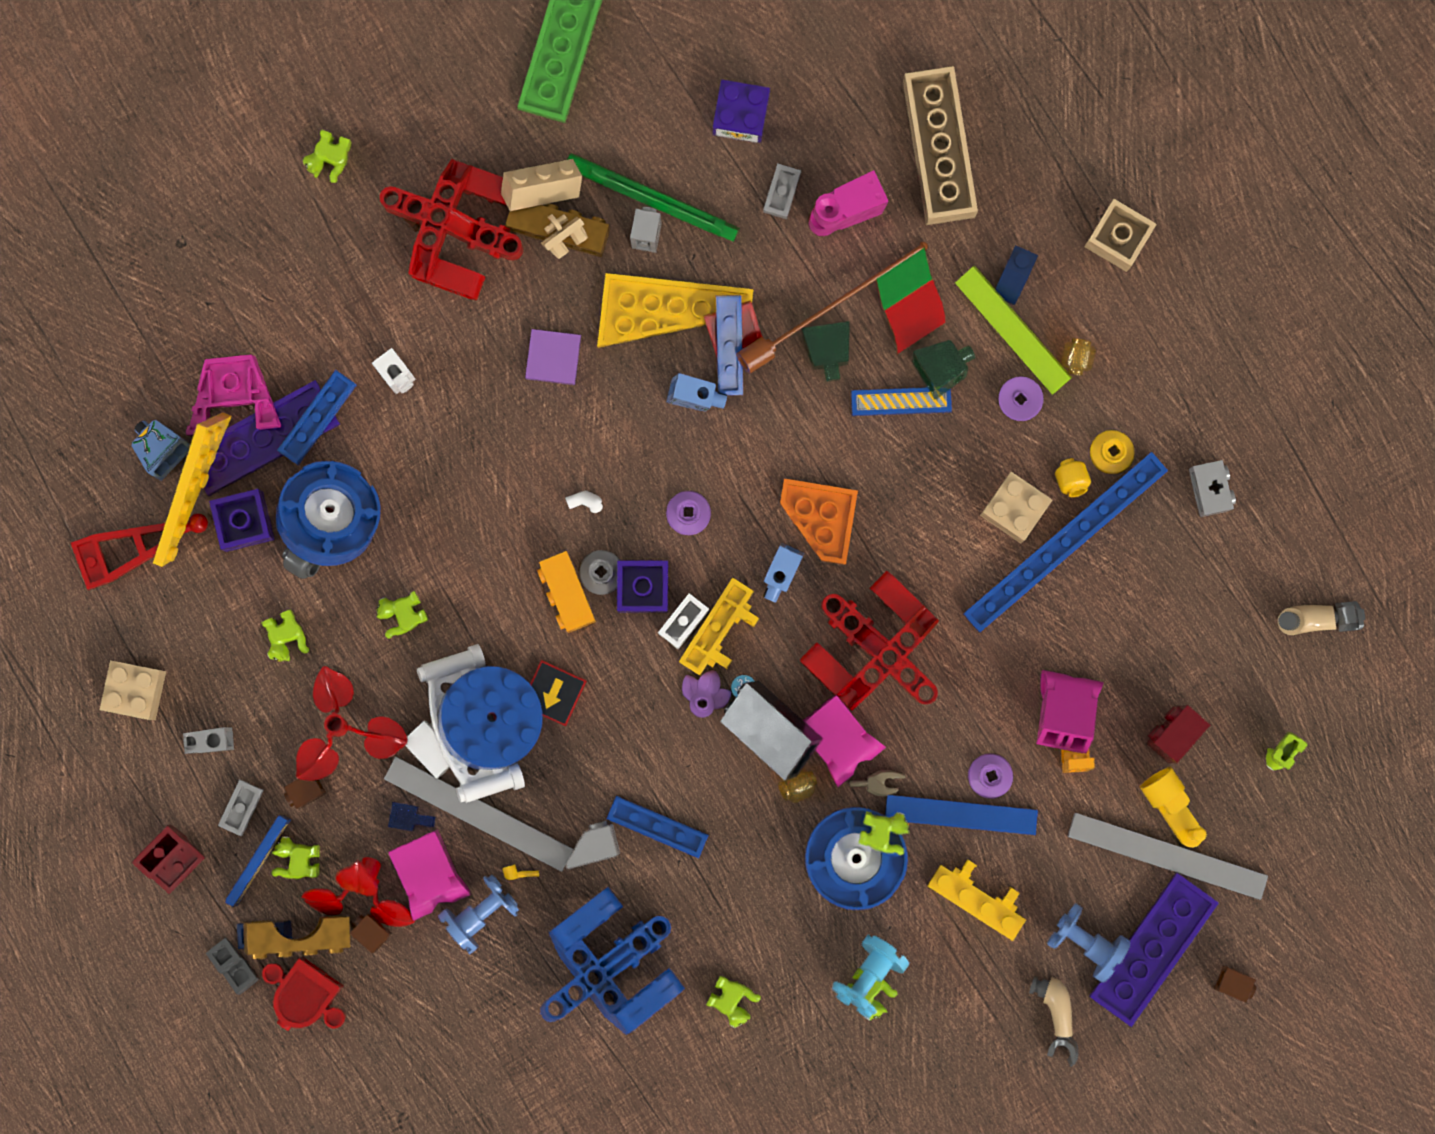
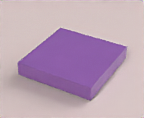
M532 329L525 378L528 380L575 385L581 335Z

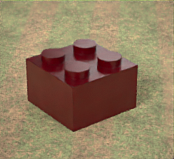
M1189 705L1177 706L1176 708L1173 706L1164 716L1166 721L1160 726L1156 725L1147 736L1150 739L1146 744L1167 763H1178L1211 725Z

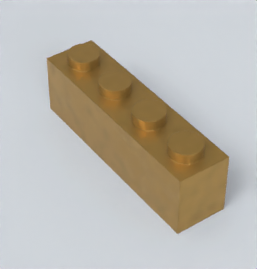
M550 203L544 204V206L538 205L509 211L505 226L510 229V232L542 241L556 232L555 229L548 235L544 230L545 227L551 224L548 216L551 214L556 219L563 214L567 217L568 221L562 224V227L575 217L581 218L584 223L582 227L588 238L579 245H576L569 235L562 242L569 249L602 258L610 232L609 224H606V220L594 216L588 219L582 217V213L575 210H568V213L560 211L558 206Z

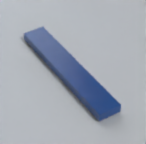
M887 795L885 816L892 817L896 813H903L909 823L1036 835L1038 810Z

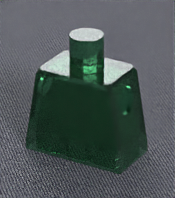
M849 321L802 328V337L813 370L824 369L826 382L840 380L839 366L848 365Z
M947 340L913 351L912 363L936 400L966 378L968 372L966 363L975 359V354L969 345L957 350L951 340Z

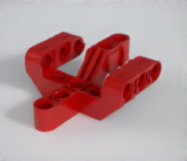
M451 159L439 177L431 200L392 186L386 187L381 191L380 202L387 212L421 224L413 247L408 272L410 277L477 301L486 277L475 271L438 258L446 235L449 234L468 244L467 249H477L486 252L498 260L501 257L514 261L522 256L523 245L518 236L509 233V228L501 224L499 227L485 223L486 219L478 217L475 220L456 210L463 191L469 196L474 194L485 198L489 203L493 204V202L507 206L501 195L503 177ZM446 189L454 190L453 196L449 199L441 197ZM392 195L398 196L396 204H386L388 197ZM413 204L422 205L420 212L416 214L410 213V207ZM437 212L445 213V218L441 222L433 221V216ZM486 234L495 236L494 241L490 244L482 243V238ZM428 235L437 237L432 245L424 244L425 238ZM514 242L518 244L516 251L511 253L505 251L506 245Z
M885 571L869 588L884 602L883 604L886 607H889L901 618V622L904 624L890 640L872 627L875 624L870 617L865 619L855 609L857 605L849 599L846 602L838 594H830L823 599L821 610L830 619L827 623L834 629L837 627L847 637L846 641L851 647L856 644L871 659L853 677L816 642L799 661L833 695H837L850 711L854 710L888 675L919 704L927 705L936 700L938 695L936 686L906 657L930 633L939 620L891 573ZM829 599H836L839 602L840 607L837 612H830L826 608V602ZM853 616L857 620V627L854 630H848L845 627L844 620L846 617ZM904 632L911 634L913 637V643L909 647L903 646L900 642V636ZM887 650L895 654V661L891 665L885 664L882 659L883 653ZM869 668L876 670L878 678L874 683H869L865 679V672ZM905 668L912 670L914 675L909 683L904 682L900 676L901 671ZM922 686L929 687L932 692L930 699L926 701L922 700L919 696V690Z

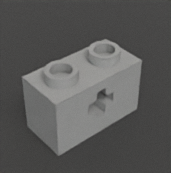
M642 207V210H635L630 236L633 249L656 253L662 225L661 214L656 213V209Z
M1223 460L1193 466L1189 469L1200 517L1228 512L1234 509L1233 504H1236L1234 491L1229 489L1227 480H1230V473L1227 465L1224 466ZM1213 484V486H1218L1219 490L1216 492L1210 491L1209 486Z

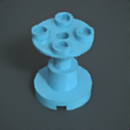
M870 934L861 943L863 948L869 953V956L860 967L864 972L852 989L839 982H834L832 987L838 994L836 997L842 1003L848 1006L852 1003L858 1007L857 1011L868 1019L876 1013V1010L864 997L875 981L882 982L890 969L898 973H904L909 966V962L904 956L900 959L895 953L897 950L893 946L874 935L871 938Z

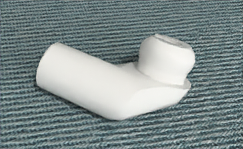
M582 491L566 497L569 509L583 504L589 507L592 513H598L603 508L602 499L589 491Z

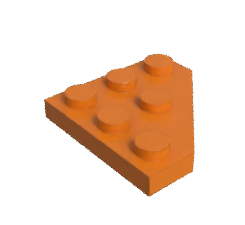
M784 478L780 500L782 508L821 561L846 565L858 491Z

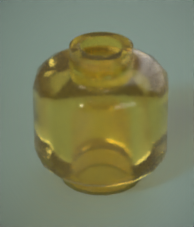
M1072 338V341L1065 343L1061 364L1069 368L1068 373L1082 376L1083 371H1090L1093 368L1096 348L1091 345L1092 341Z
M803 767L795 778L784 780L780 777L778 789L784 800L798 803L813 796L815 792L814 785L817 784V780L812 771H807Z

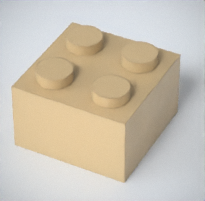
M1113 199L1084 247L1127 272L1151 235L1156 223Z
M1010 472L980 516L1021 544L1052 502V499L1013 472Z
M110 660L100 710L147 720H156L166 671Z

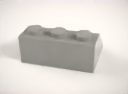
M607 821L589 825L590 830L584 832L567 861V869L618 856L620 849L613 824L607 825Z

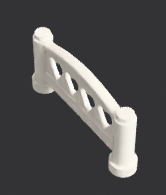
M478 644L468 647L467 651L422 664L421 667L417 668L421 683L426 681L429 686L430 715L437 742L449 767L461 784L460 787L456 788L460 803H468L510 788L517 790L525 787L524 778L517 763L497 770L480 769L475 775H470L467 772L468 766L462 764L450 754L439 734L438 710L445 694L440 689L441 684H453L467 672L486 667L482 650ZM487 715L488 721L493 722L491 716Z

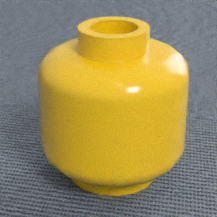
M1073 458L1066 459L1060 463V467L1055 472L1057 483L1063 494L1069 495V497H1078L1088 491L1087 488L1091 484V479L1084 462L1075 461Z

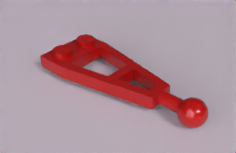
M200 513L193 514L189 518L183 534L190 531L194 533L204 532L208 527L206 516ZM166 523L98 533L71 542L87 590L111 583L156 555L159 544L147 550L142 535L163 532ZM133 537L139 556L116 570L109 572L99 542Z

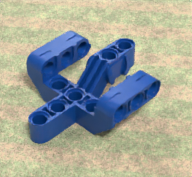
M609 887L596 895L549 932L559 957L575 978L541 1005L540 1013L542 1018L548 1022H555L590 997L604 1017L625 1035L639 1027L680 994L685 987L669 968L627 1000L612 978L630 965L635 968L640 964L639 960L648 952L652 954L661 947L659 942L666 938L671 930L669 920L663 916H656L645 924L641 920L631 928L633 932L624 939L620 937L614 941L616 947L597 960L582 939L623 908V906ZM653 923H657L661 926V935H657L653 932ZM634 938L641 940L643 944L642 950L639 951L634 948ZM574 952H579L580 954H582V964H577L574 962ZM589 972L597 974V985L589 982ZM570 987L578 990L579 997L577 1000L569 997L568 991ZM605 992L612 994L614 998L612 1005L605 1003L603 999ZM550 1003L558 1005L559 1014L557 1016L549 1012L548 1007Z

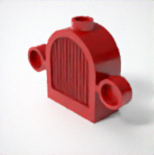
M305 957L299 958L287 975L284 974L283 967L278 963H271L264 967L262 971L264 981L269 984L280 983L273 999L275 1014L279 1018L277 1021L279 1026L287 1031L291 1027L304 1028L318 1021L323 1015L324 1022L329 1028L336 1029L344 1024L346 1019L345 1012L341 1008L330 1007L344 985Z

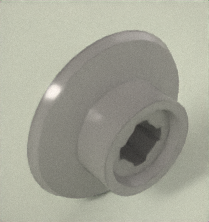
M598 550L588 554L583 559L579 569V577L583 586L588 591L598 595H605L617 589V561H620V559L615 554L605 550ZM600 566L607 570V573L602 578L595 574V571Z

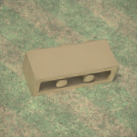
M573 159L503 173L501 195L510 211L578 198L582 175Z

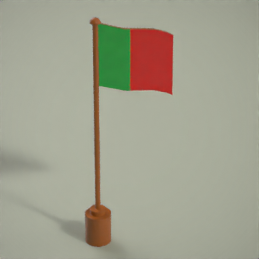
M920 242V246L773 342L770 339L765 340L763 337H760L736 353L741 366L748 374L753 373L775 358L774 352H776L775 346L875 280L881 306L893 332L896 351L899 354L945 323L943 304L929 271L925 252L928 249V244Z

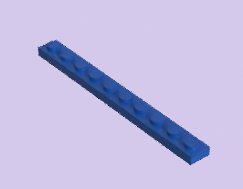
M1152 452L1148 454L963 613L965 618L978 633L984 630L1168 471Z

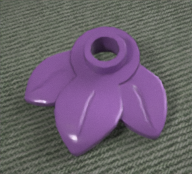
M715 670L704 673L699 680L690 675H686L683 680V695L690 701V710L697 717L709 716L714 709L725 707L730 700L731 691L720 689V677ZM699 701H705L707 706L701 708L698 706L697 703Z

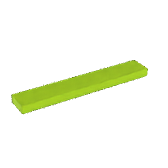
M973 266L955 282L1052 395L1072 379V376L976 266Z

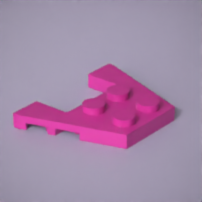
M254 355L205 359L197 387L199 391L197 400L191 410L193 412L190 426H187L186 429L187 436H194L197 424L210 418V409L255 404L257 429L281 427L280 420Z

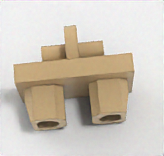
M551 214L548 216L551 224L545 227L544 230L548 235L555 229L556 232L542 241L541 244L546 250H550L553 255L560 259L569 252L562 240L570 235L575 244L579 245L588 238L582 227L584 225L581 218L575 217L562 227L561 225L568 221L567 217L563 214L556 219Z

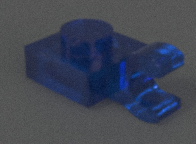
M392 802L388 827L407 831H414L416 824L434 827L436 817L418 814L419 806Z

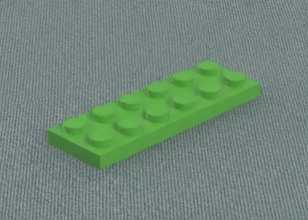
M602 0L549 1L518 103V110L563 123L566 122Z

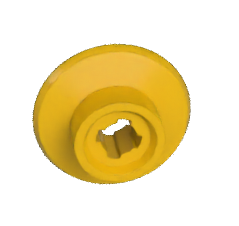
M1107 430L1095 437L1090 447V457L1097 469L1107 474H1118L1125 471L1134 459L1135 450L1132 441L1127 435L1117 430ZM1112 446L1118 451V454L1114 457L1108 451Z

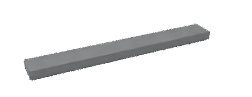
M398 757L394 758L384 777V780L561 872L574 850L479 799L468 803H460L456 787L435 778L433 775Z
M1074 813L1067 837L1259 900L1262 898L1268 879L1267 875L1078 813Z

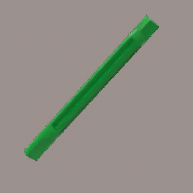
M570 153L567 160L573 159L581 175L589 180L714 235L722 236L731 241L736 239L740 228L727 223V221L578 155Z

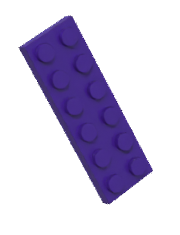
M316 380L273 403L281 423L280 428L257 429L254 413L226 429L216 452L214 462L208 472L209 478L204 487L208 496L284 456L277 449L320 392L321 388ZM336 415L322 434L340 425Z
M1175 873L1129 938V943L1131 944L1122 962L1116 964L1112 969L1114 973L1104 983L1098 982L1089 997L1132 1027L1219 903L1180 874Z

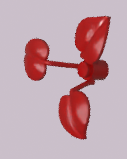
M323 666L314 683L313 701L321 712L328 713L335 709L324 721V727L329 732L327 734L328 743L326 745L319 738L308 739L302 743L296 756V778L304 781H315L332 774L339 762L338 753L330 749L333 744V737L344 736L347 731L367 736L364 741L365 750L370 756L377 759L389 758L407 745L408 737L404 729L397 722L387 717L372 718L368 723V732L348 725L347 720L338 713L340 712L339 707L347 706L351 702L354 695L353 685L343 674Z
M370 857L363 858L361 862L358 860L353 865L340 870L336 874V882L344 888V891L339 896H335L332 891L322 888L308 890L301 896L316 911L326 915H337L343 910V904L339 901H342L349 891H355L366 896L373 895V904L375 906L371 907L370 913L382 924L403 927L415 922L409 910L402 904L391 900H383L381 902L378 900V885L380 881L377 879L381 864L378 860Z

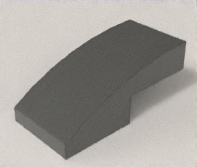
M225 937L206 952L215 968L224 975L236 994L241 995L260 980L228 938Z

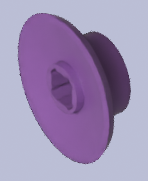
M1015 377L1008 380L1002 386L999 392V405L1003 413L1009 418L1016 421H1026L1035 417L1041 410L1043 393L1039 385L1032 379ZM1018 395H1021L1026 400L1022 405L1015 401Z
M680 492L668 503L666 510L667 521L680 534H697L704 530L710 521V505L697 492ZM684 508H693V516H683Z
M991 753L984 754L972 762L968 772V780L976 794L984 798L994 799L1004 795L1009 790L1013 781V771L1009 762L1002 756ZM993 770L997 778L989 782L986 773Z

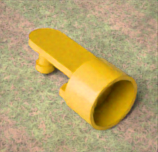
M1172 767L1160 770L1141 784L1140 789L1153 808H1158L1182 845L1197 847L1205 840L1206 831L1201 828L1188 809L1187 805L1190 799L1184 792L1185 786Z

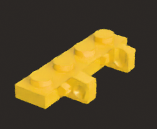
M732 578L679 660V663L701 676L707 665L714 667L715 663L728 669L732 660L720 653L723 648L720 644L734 622L738 624L740 620H743L752 627H755L759 618L749 612L752 606L747 603L754 591Z
M968 859L961 870L955 867L952 872L939 865L927 886L1013 941L1026 919L1015 913L1018 907L1014 905V902L1020 893L1009 887L1006 896L1002 899L999 897L993 899L972 885L974 881L969 878L972 870L977 865Z

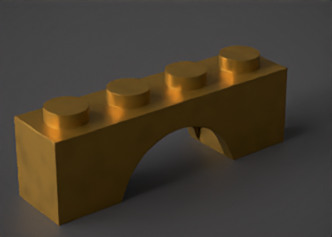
M345 915L320 917L314 930L307 936L299 939L283 937L276 930L273 922L269 920L243 922L244 953L251 955V959L267 958V953H277V957L293 956L292 952L303 951V955H316L318 950L328 949V953H343V948H350L349 917Z

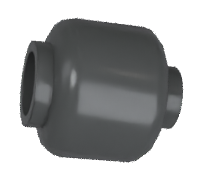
M288 547L283 552L284 568L296 577L306 579L313 577L318 572L320 565L312 564L299 558Z

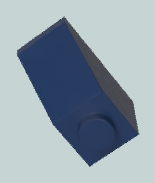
M1017 245L1012 250L995 288L1006 302L1014 306L1038 257L1037 254Z

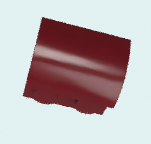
M168 824L131 863L170 894L205 859V855L187 840V836L174 826Z

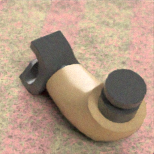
M1357 601L1335 603L1336 611L1330 605H1299L1283 610L1278 617V626L1287 635L1336 630L1337 623L1339 632L1361 630L1364 627L1365 612Z
M1034 976L1029 993L1033 994L1036 992L1038 997L1044 998L1043 1003L1047 1004L1051 1011L1054 1031L1057 1036L1052 1042L1047 1056L1053 1057L1056 1047L1065 1046L1070 1051L1067 1061L1070 1067H1072L1078 1060L1079 1047L1075 1039L1071 1037L1073 1036L1072 1012L1067 988L1060 980L1054 977L1050 981L1045 979L1039 981L1038 977Z

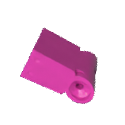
M873 170L834 189L833 192L821 195L809 216L808 224L810 230L818 236H827L836 230H842L881 215L889 201L875 171Z
M1042 670L1040 688L1043 701L1036 744L1086 754L1094 739L1097 698L1104 682L1087 678H1074L1066 674Z
M833 695L803 720L823 738L815 751L826 763L837 787L853 776L858 763L872 760L886 748L866 733L837 695Z
M438 829L388 852L409 897L411 915L414 921L432 913L438 903H455L472 895L468 886L457 874Z

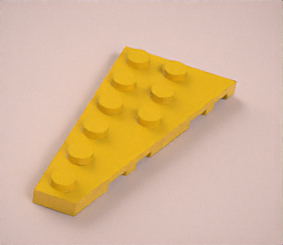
M606 273L597 347H605L706 325L703 316L716 312L717 295H741V303L750 300L752 302L753 289Z
M222 412L197 424L153 564L163 567L169 562H173L176 558L178 543L185 531L186 524L201 488H204L207 484L209 469L214 462L216 452L232 417L231 415Z

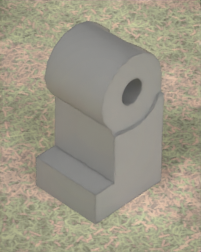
M232 727L183 734L185 754L234 750Z

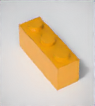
M565 551L540 561L541 568L537 569L542 584L545 582L548 584L550 591L546 594L551 606H557L559 615H556V619L560 629L566 628V631L570 633L595 623L596 620L568 552Z

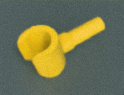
M516 865L503 868L504 877L507 880L539 877V870L517 872Z

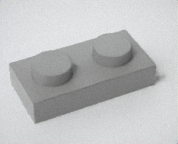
M777 164L763 209L764 213L787 219L801 170Z
M239 780L218 826L243 836L264 790Z

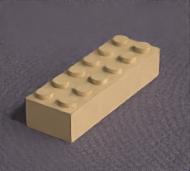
M954 66L906 73L903 79V86L926 225L975 218L978 208Z

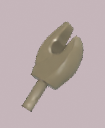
M880 770L868 775L866 780H850V787H867V792L877 796L892 795L898 792L899 789L887 788L884 784L885 780L888 778L902 779L905 778V774L893 770Z

